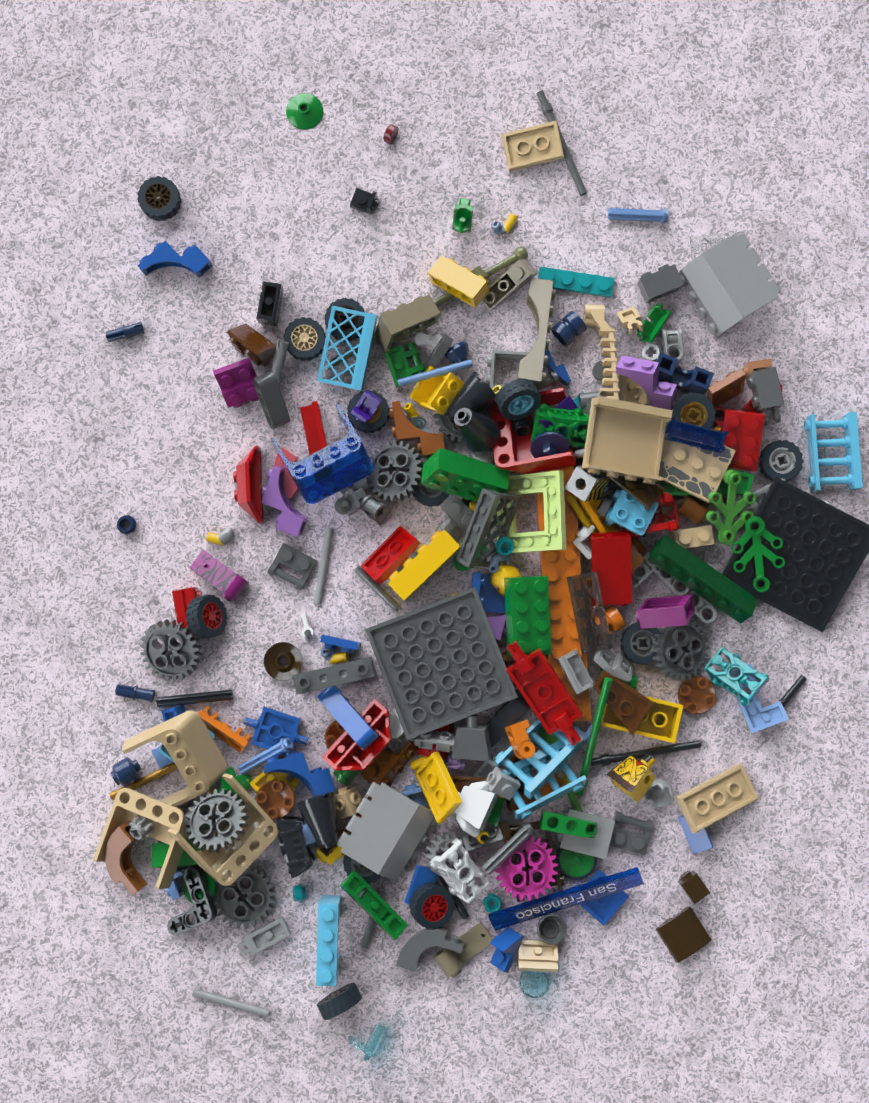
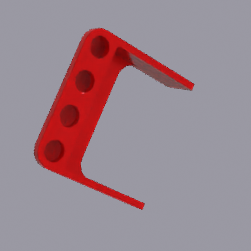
M562 387L539 392L541 396L539 407L542 404L550 406L561 403L567 398L565 389ZM497 404L489 408L490 418L497 422L500 430L499 441L493 448L494 461L498 468L521 474H532L576 465L572 452L539 458L533 457L530 452L533 432L532 414L527 417L531 424L529 434L517 436L512 430L513 421L507 420L502 416Z

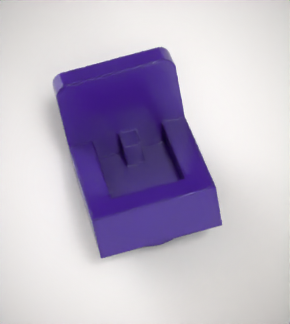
M366 390L350 413L354 415L356 420L367 423L373 418L383 400Z

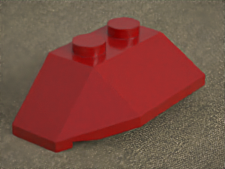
M254 446L236 466V471L233 472L234 483H237V490H234V499L259 524H264L263 503H261L263 498L261 497L263 490L261 448Z
M375 698L360 715L379 737L363 750L345 731L322 756L335 771L366 770L391 742L389 711Z

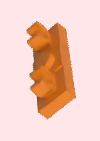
M209 706L204 709V712L200 710L198 714L207 729L214 733L215 737L242 754L247 747L251 734L248 733L245 737L240 736L241 727L237 729L236 733L233 732L227 723L216 720L218 712L213 716L208 715Z

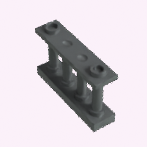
M369 657L292 676L296 694L371 678L376 676L373 659Z

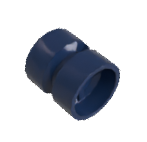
M570 311L563 318V322L559 321L551 328L553 335L565 347H568L575 340V336L581 335L587 330L584 321L573 311Z

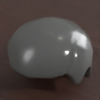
M546 914L542 916L537 924V935L542 942L549 945L558 944L565 938L567 924L562 917L556 914Z

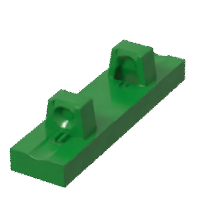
M351 871L340 884V887L392 940H397L408 926L356 871ZM365 891L363 895L359 898L358 895L360 894V892Z

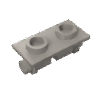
M433 730L415 737V746L432 750L433 744H437V751L449 753L453 751L456 734Z

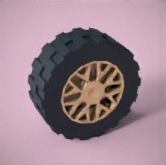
M301 317L289 323L283 338L285 342H289L287 351L297 360L311 361L323 353L326 336L323 327L316 320L314 321L309 317Z

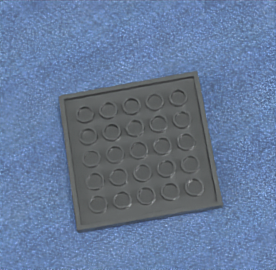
M475 587L365 629L407 740L518 698Z

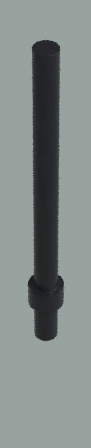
M697 740L614 755L602 754L600 757L592 758L591 766H608L611 763L623 761L631 755L637 759L643 758L646 754L655 756L701 748V742Z

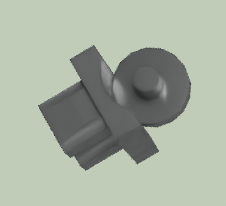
M352 488L347 490L335 502L334 507L337 513L342 515L348 513L349 516L354 514L366 497L363 489L360 488L355 492Z

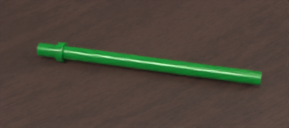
M608 677L604 678L580 777L585 775L587 778L612 683V679ZM587 779L584 788L576 792V795L583 796L584 789L588 785Z

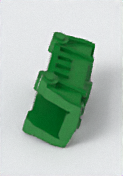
M542 404L536 411L531 442L539 434L545 432L557 433L559 428L566 427L567 433L563 436L567 438L569 445L585 448L587 429L577 431L574 427L579 424L588 425L589 416L581 408L566 410L549 408L546 404ZM539 419L551 421L554 426L549 425L546 428L538 423Z

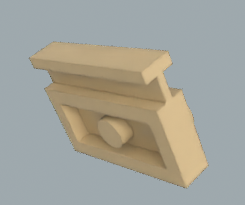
M523 940L518 950V971L558 972V944L549 945L542 941Z

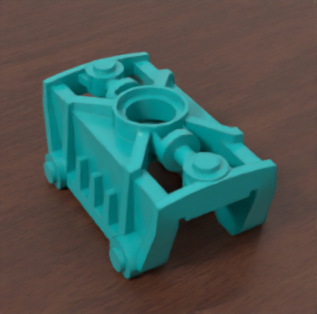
M723 646L704 668L711 678L712 684L715 686L720 685L739 699V703L745 707L752 702L753 697L769 681L767 674L762 672L760 674L757 670L745 664L737 653H730ZM723 654L731 664L729 662L724 663L720 655ZM713 664L716 666L721 665L724 672H717L711 666ZM739 669L741 674L733 678L730 676L731 671ZM747 675L752 676L758 682L749 681V677ZM740 683L743 685L747 684L752 693L748 695L741 690Z

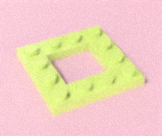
M563 471L509 476L506 494L526 495L543 493L545 531L517 533L515 514L507 537L514 542L512 553L566 550ZM513 500L507 504L508 508L512 505ZM503 508L497 512L498 516L504 512ZM506 518L500 522L501 526L505 523Z

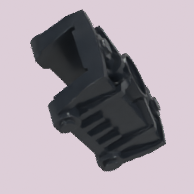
M285 816L277 819L275 824L280 831L278 838H280L279 845L282 856L285 857L288 873L291 875V878H294L310 869L315 856L311 852L310 846H307L302 831L303 825L306 824L304 818L300 816Z

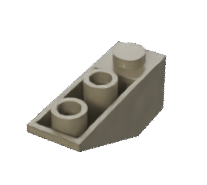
M519 259L488 287L489 293L482 300L483 304L489 311L493 310L526 285L530 278H534L538 273L527 259Z

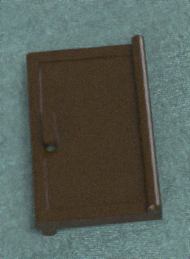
M620 475L618 478L608 477L645 506L644 509L647 511L660 495L666 491L658 482L646 484L643 483L642 479L629 481L625 480V476Z

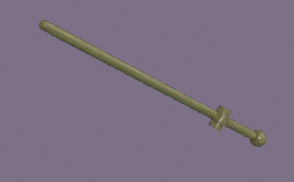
M517 247L513 255L489 269L482 270L479 266L471 272L477 276L481 275L487 280V285H489L490 281L488 278L519 259H527L528 252L524 247ZM447 292L433 301L438 307L455 296ZM374 335V338H373V343H372V345H373L374 343L378 342V340H377V338L375 337V335ZM352 351L351 353H349L348 355H346V356L343 357V358H344L345 360H347L348 358L354 356L355 354H354L353 351ZM338 355L337 357L333 358L330 362L334 361L340 356ZM340 359L332 365L336 366L343 361Z

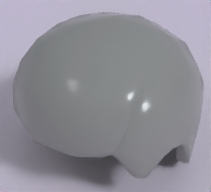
M655 779L644 794L645 800H651L654 807H666L674 801L673 788L669 782L663 779Z

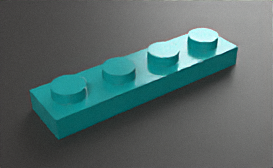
M540 267L538 279L553 281L552 288L556 290L612 297L615 279L612 277Z

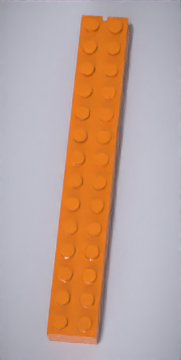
M574 466L544 471L560 470L564 473L566 550L539 551L540 574L541 576H548L552 655H546V658L583 713L575 721L591 720L589 688L576 695L557 661V658L576 649L588 671L580 550L573 543L578 537L576 535L578 532V520L575 511L567 500V497L573 494L565 489L574 472ZM536 493L538 531H545L543 493Z

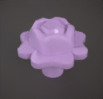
M451 753L445 764L448 766V769H456L458 772L464 770L467 760L453 759Z

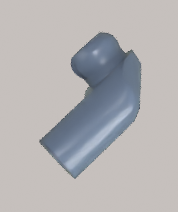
M499 553L493 556L490 561L489 571L497 572L499 564L501 562L507 564V562L511 561V556L500 555Z

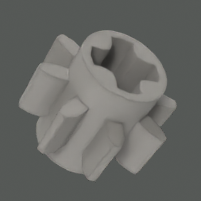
M138 815L129 823V826H131L130 834L137 840L143 839L145 841L154 833L152 829L154 826L153 821L144 816L141 818Z

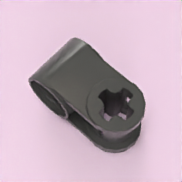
M367 495L360 506V509L379 525H382L392 511L388 506L379 500L377 501L371 495Z

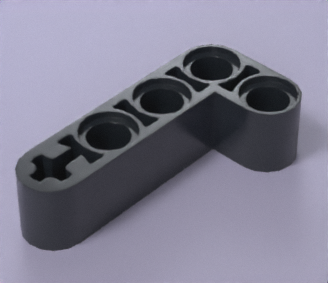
M519 689L516 690L518 698L506 702L486 724L489 729L491 748L506 734L505 727L516 724L530 709L529 704Z

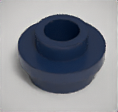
M124 515L117 521V528L123 534H131L136 529V520L132 516ZM127 521L130 522L129 528L124 527V523Z

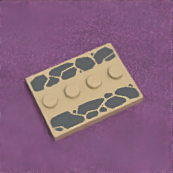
M667 419L658 477H662L664 482L707 503H711L708 500V495L713 491H717L735 450L672 419Z

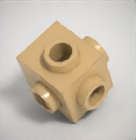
M357 786L339 788L337 790L338 793L335 794L336 810L339 819L358 813L356 810L362 799Z

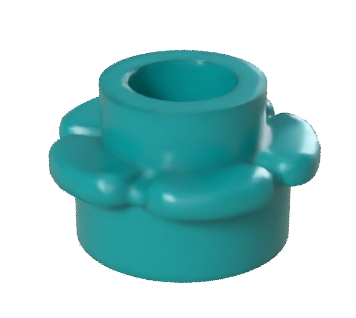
M506 536L497 540L495 544L496 551L500 555H509L514 549L513 540Z
M300 883L293 886L294 902L299 901L302 903V900L306 899V888L302 887Z
M490 893L483 899V905L487 912H498L501 909L502 900L495 893Z

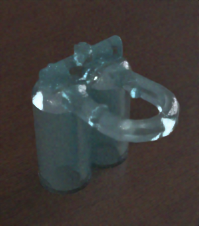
M379 1022L378 1025L374 1026L367 1043L353 1036H349L347 1041L353 1047L364 1052V1060L369 1061L371 1057H375L380 1052L391 1028Z

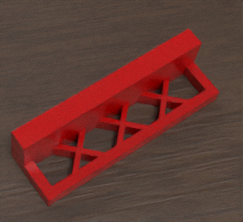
M313 401L312 405L300 407L314 480L318 482L333 479L334 476L320 407L317 401Z

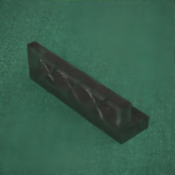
M597 572L579 573L567 577L582 654L596 650L611 649L612 645ZM586 577H591L592 587L588 585ZM591 597L596 600L595 607L591 603ZM595 616L600 620L599 626L595 623ZM599 635L603 637L604 645H600Z

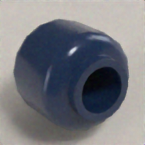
M126 757L114 764L112 767L113 771L110 773L118 786L121 784L126 787L140 778L139 770H141V766L136 759L132 761Z

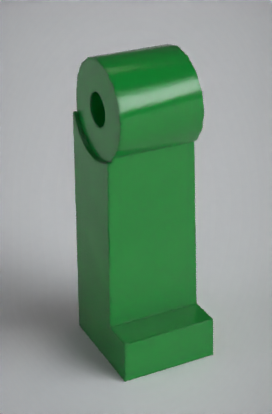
M542 809L539 827L542 830L584 838H595L598 823Z

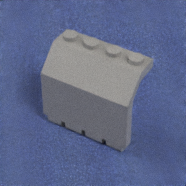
M735 233L699 255L679 271L684 283L683 287L688 292L689 300L696 304L700 317L702 319L705 318L709 331L713 335L715 334L717 338L739 321L777 299V294L781 292L775 280L768 282L772 275L764 263L760 266L757 265L762 260L755 249L747 250L751 243L744 233L739 236Z
M373 782L366 793L372 797V800L364 797L356 810L362 817L360 818L355 814L352 816L346 826V829L352 832L351 835L343 831L336 844L343 848L341 850L342 853L378 875L397 881L399 877L403 878L408 869L405 867L409 860L413 861L418 852L415 850L419 843L423 844L428 835L425 833L429 826L433 827L436 819L431 808L428 809L383 782L381 785Z

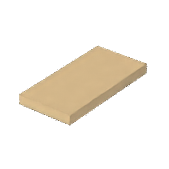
M742 763L675 797L692 833L701 831L759 799Z

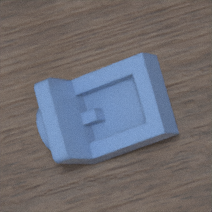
M177 867L170 888H165L167 895L171 896L172 900H176L183 895L177 877L184 875L186 868L180 870Z

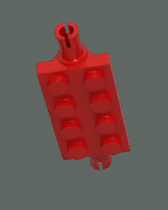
M517 641L509 644L506 649L516 662L509 666L506 671L547 733L550 735L555 731H560L564 733L571 746H574L575 742L579 743L582 738L572 725L583 713L541 649L539 648L531 654L525 655Z

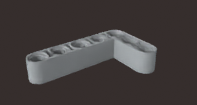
M651 550L643 555L644 560L639 566L643 570V576L637 577L634 572L632 573V591L653 573L674 596L692 594L696 597L697 603L694 606V617L701 623L715 621L717 612L707 600L684 584L683 590L678 592L675 588L678 580L671 575L668 578L663 577L662 569L648 561ZM705 609L710 612L708 620H705L702 616V612Z

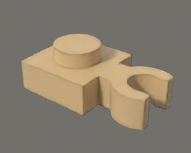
M635 307L617 313L623 329L628 328L630 335L634 334L633 329L636 328L643 331L641 316Z

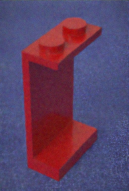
M629 532L591 533L589 541L591 544L592 560L591 601L593 606L605 608L608 605L623 607L627 604H632L631 536Z

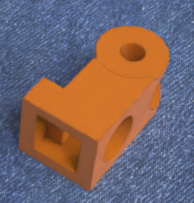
M528 719L505 727L514 754L521 760L531 758L535 754V746L530 742L526 732V728L530 727Z

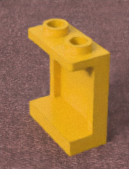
M429 366L425 372L434 370L435 368L433 366ZM448 373V375H441L418 382L409 398L422 408L444 415L465 383L453 373Z

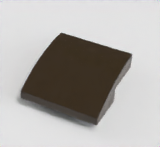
M687 906L675 917L667 919L656 928L676 963L688 958L712 940L691 906Z

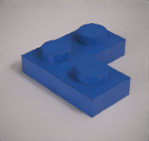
M322 635L320 641L325 643L324 647L335 649L336 646L342 647V651L349 653L359 650L361 642Z

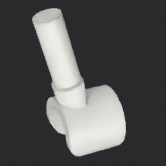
M302 614L304 623L302 635L307 642L309 634H312L315 640L316 634L310 628L306 614Z

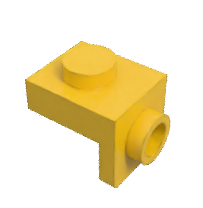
M338 845L332 847L328 852L323 848L318 849V846L316 847V856L324 864L327 862L331 865L336 859L340 860L345 854L341 852L343 848Z

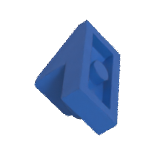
M507 927L490 942L491 945L496 947L490 963L501 971L508 973L524 936Z

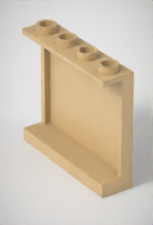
M601 396L592 398L582 469H587L590 474L599 475L600 472L607 473V477L618 478L619 475L625 476V480L629 481L642 479L643 483L655 484L656 481H663V478L658 476L666 420L672 418L673 410Z

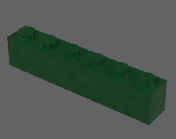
M664 535L654 543L648 558L650 562L740 624L753 615L758 600L756 597L668 536Z

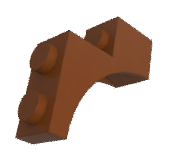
M400 401L392 402L393 407L389 408L390 419L395 421V426H391L393 438L397 437L398 442L420 439V442H417L418 453H422L423 458L431 457L439 448L445 449L443 433H428L418 429L404 415Z

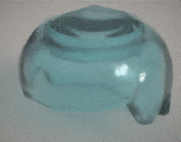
M522 971L518 980L520 991L529 998L543 997L549 991L551 984L549 975L546 972Z

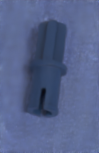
M140 321L106 331V338L108 342L124 338L128 340L129 337L144 334L145 331Z
M118 684L115 689V695L132 698L134 701L139 699L153 702L155 690L139 688L138 685L132 687Z

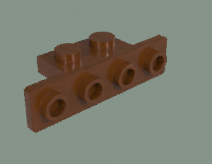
M408 741L398 755L387 747L360 775L370 784L375 782L381 785L383 782L391 787L393 780L403 772L404 766L416 755L418 746ZM367 794L364 796L367 799L372 800V797L368 796Z

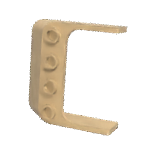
M186 711L125 740L122 748L123 753L126 754L152 741H159L165 746L188 784V787L160 800L174 807L206 793L221 779L228 769L227 761L202 718L195 711Z
M224 774L222 776L224 780L245 802L244 806L248 809L246 814L249 818L244 820L248 826L242 827L245 834L239 833L238 835L241 840L235 839L233 841L234 847L228 844L227 851L220 847L219 853L214 848L209 853L206 849L204 851H195L178 831L170 828L167 832L212 878L223 886H229L276 838L278 828L232 775ZM226 826L223 832L228 830L229 826Z
M122 788L115 797L93 861L105 862L107 842L111 834L120 825L133 821L138 815L141 818L144 816L151 819L154 823L152 827L154 833L150 837L170 845L156 884L158 889L170 888L183 848L167 831L170 828L174 829L187 841L184 813L177 807L133 789Z

